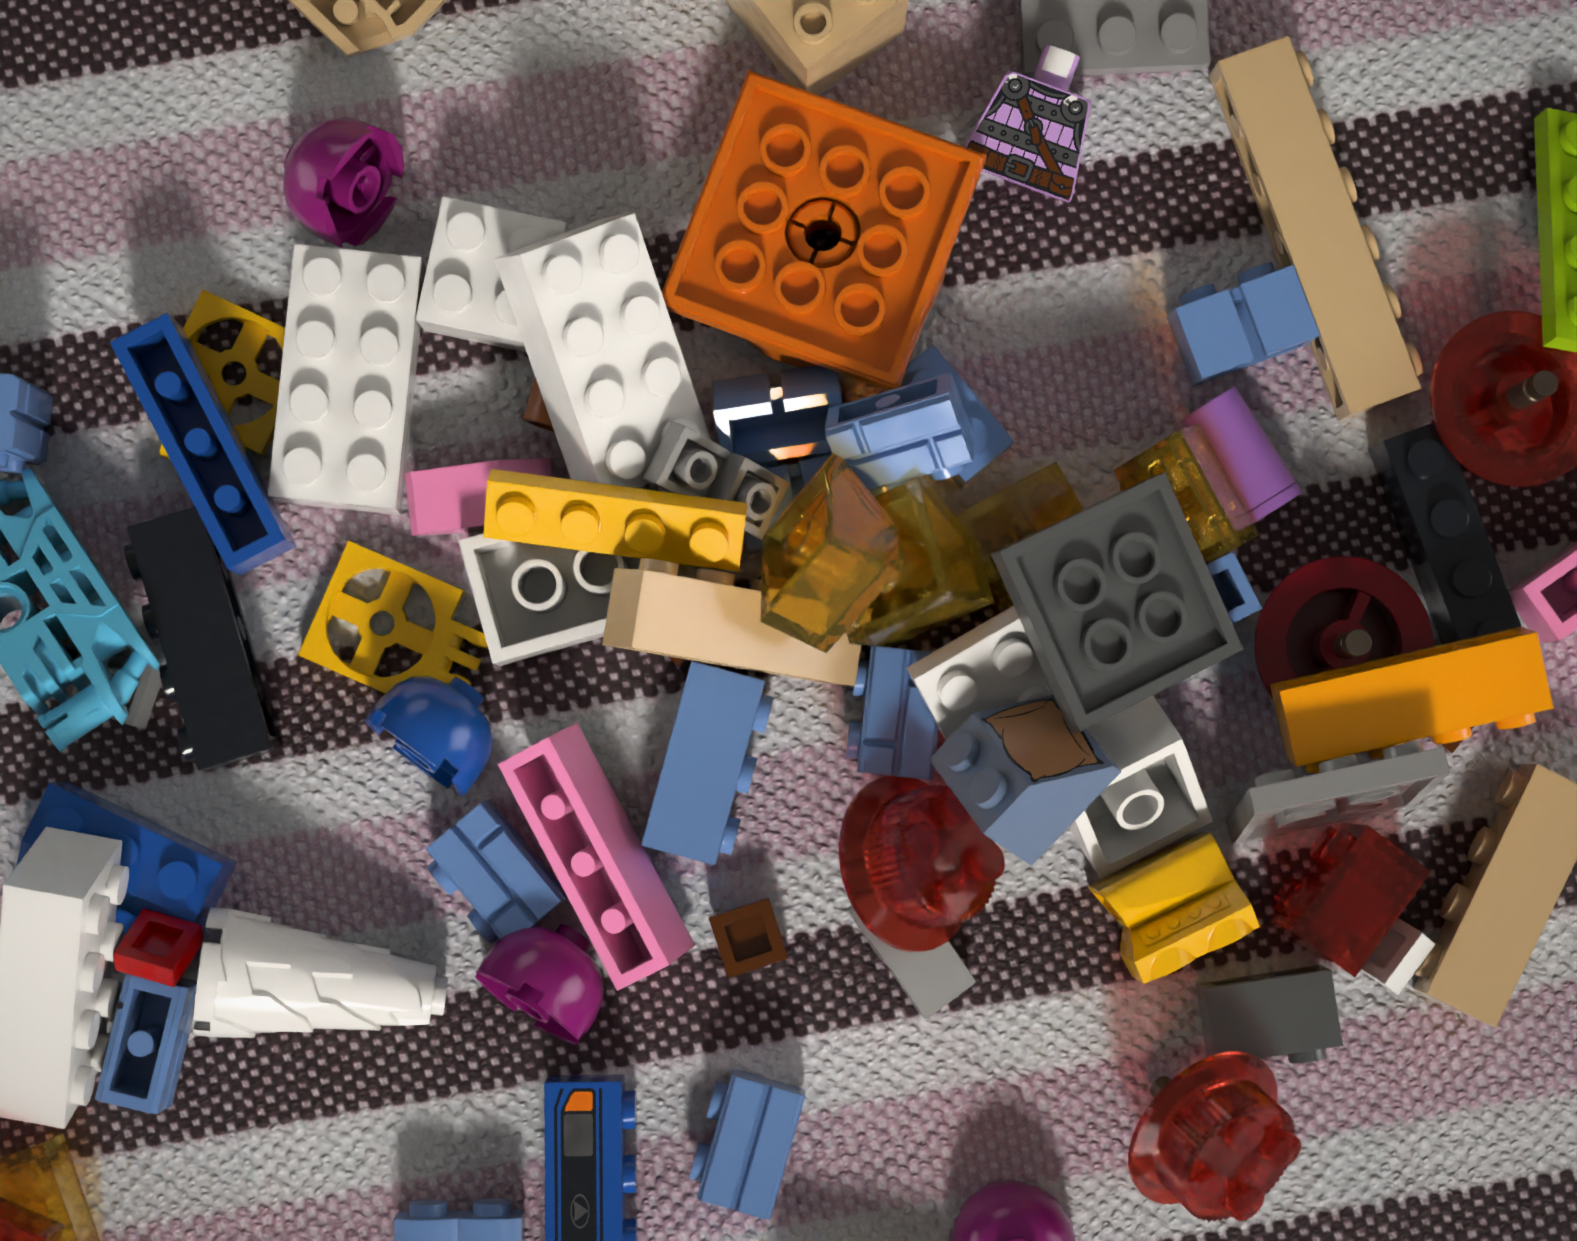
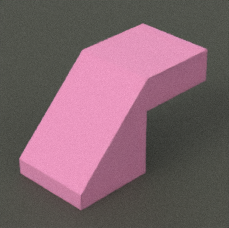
M550 458L493 460L405 473L411 535L467 533L484 528L487 479L491 469L552 477Z

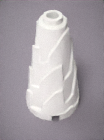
M211 907L209 909L205 928H211L209 942L202 943L193 1021L196 1022L193 1035L255 1038L256 1033L313 1032V1029L380 1031L381 1026L427 1025L430 1023L431 1014H444L448 977L436 976L435 965L390 955L389 949L328 939L324 934L272 923L271 917L230 908Z

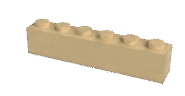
M1288 35L1219 60L1211 71L1209 79L1280 268L1283 269L1294 265L1320 336L1309 345L1338 422L1408 397L1420 390L1421 385L1418 378L1423 376L1420 356L1414 344L1410 341L1404 343L1396 322V319L1401 317L1397 295L1389 283L1382 284L1374 263V261L1379 259L1377 242L1370 227L1366 224L1360 226L1352 205V203L1357 201L1356 187L1348 169L1345 166L1338 168L1330 146L1335 143V134L1331 120L1323 108L1316 109L1308 88L1313 85V75L1306 55L1301 50L1294 51Z

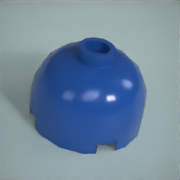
M430 676L406 679L393 686L377 702L365 718V722L377 735L380 736L385 729L397 738L393 749L447 789L453 784L458 795L464 797L481 775L491 756L494 741L491 724L478 709L485 699L472 686L454 676L449 684Z

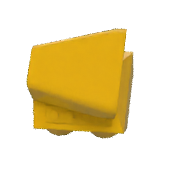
M1202 832L1087 886L1104 908L1123 926L1119 954L1132 977L1143 984L1166 976L1186 966L1196 958L1225 947L1260 927L1252 904L1235 881L1214 837L1209 832Z

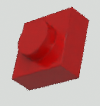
M143 908L113 952L115 970L175 987L204 942L202 925Z

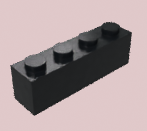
M1443 419L1389 438L1369 448V454L1441 644L1521 627Z
M192 507L127 527L132 544L124 546L126 562L135 581L142 580L149 604L142 606V616L151 640H160L167 664L159 667L160 678L168 699L171 702L178 700L184 724L177 726V735L186 760L188 762L195 760L198 771L214 770L283 749L231 571L227 569L197 509Z

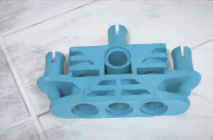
M25 468L22 470L23 480L8 482L0 480V506L9 505L14 500L28 498L31 503L13 516L5 515L0 510V624L7 614L15 610H21V616L13 626L0 629V664L23 700L39 715L37 719L40 725L47 729L45 733L62 752L68 745L113 716L123 725L128 717L125 705L139 685L138 679L147 665L157 671L161 664L42 482L31 468ZM7 542H9L19 558L13 564L1 548ZM39 590L49 604L42 611L29 597ZM68 636H70L82 655L76 660L72 658L62 642ZM129 648L133 652L122 669L117 670L112 677L107 667L108 661ZM73 684L80 692L70 698L65 688ZM54 697L60 705L50 710L45 701Z

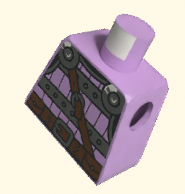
M1045 44L1033 78L1008 70L964 146L987 155L982 172L1063 202H1071L1091 107V100L1068 92L1080 56Z

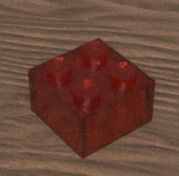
M1342 822L1337 830L1332 826L1327 827L1315 841L1308 853V856L1314 862L1299 881L1295 877L1290 878L1278 892L1271 905L1277 913L1269 924L1329 968L1356 977L1431 871L1370 826Z

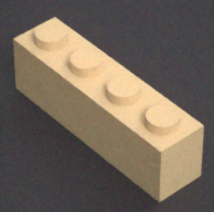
M640 558L639 569L614 568L602 643L604 646L821 683L855 686L866 611L842 607L844 595L831 593L828 601L824 603L822 594L818 590H807L806 598L799 599L789 597L790 585L758 579L752 580L751 589L735 587V574L707 569H697L696 579L677 576L679 564L649 558Z
M1521 764L1517 772L1510 770L1502 780L1495 796V803L1500 805L1490 828L1482 827L1475 836L1467 859L1473 862L1463 885L1456 883L1448 892L1440 911V916L1446 920L1434 942L1435 946L1414 973L1418 978L1413 989L1495 1028L1577 860V783L1539 764Z

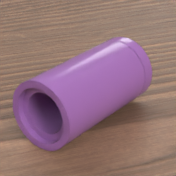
M1235 386L1182 419V422L1238 509L1244 514L1243 516L1249 526L1303 492Z

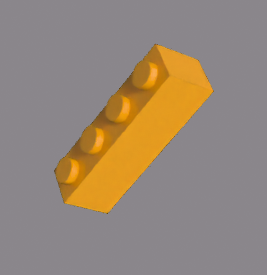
M1522 626L1270 684L1286 759L1296 767L1305 765L1307 773H1319L1318 765L1325 761L1365 751L1369 752L1370 758H1384L1383 750L1432 736L1434 744L1461 741L1472 736L1470 727L1492 722L1496 723L1497 729L1523 727L1536 722L1534 713L1553 709L1538 633Z

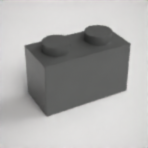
M1315 965L1196 983L1207 1058L1216 1065L1225 1064L1227 1073L1259 1070L1264 1068L1263 1058L1288 1054L1289 1063L1319 1061L1327 1058L1326 1048L1343 1046L1332 971L1329 968Z

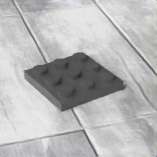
M1166 472L1153 475L990 553L1071 733L1082 732L1244 650Z

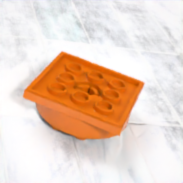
M748 70L662 290L667 310L736 335L752 348L779 362L797 367H824L887 391L899 388L927 315L941 290L946 274L947 262L984 168L987 155ZM822 229L831 230L836 233L841 242L839 241L831 250L818 251L815 258L814 249L806 242L809 236L815 231Z

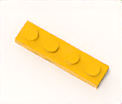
M491 469L487 479L483 537L625 557L649 558L677 564L739 572L748 503Z

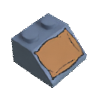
M1054 695L972 713L929 759L982 833L1031 866L1122 772L1087 729L1082 732H1070Z

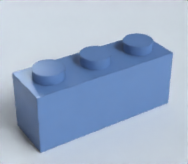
M691 661L641 846L711 865H716L719 852L732 855L741 819L729 815L736 791L748 794L758 759L746 755L752 730L765 733L774 697L762 694L765 686L764 680Z

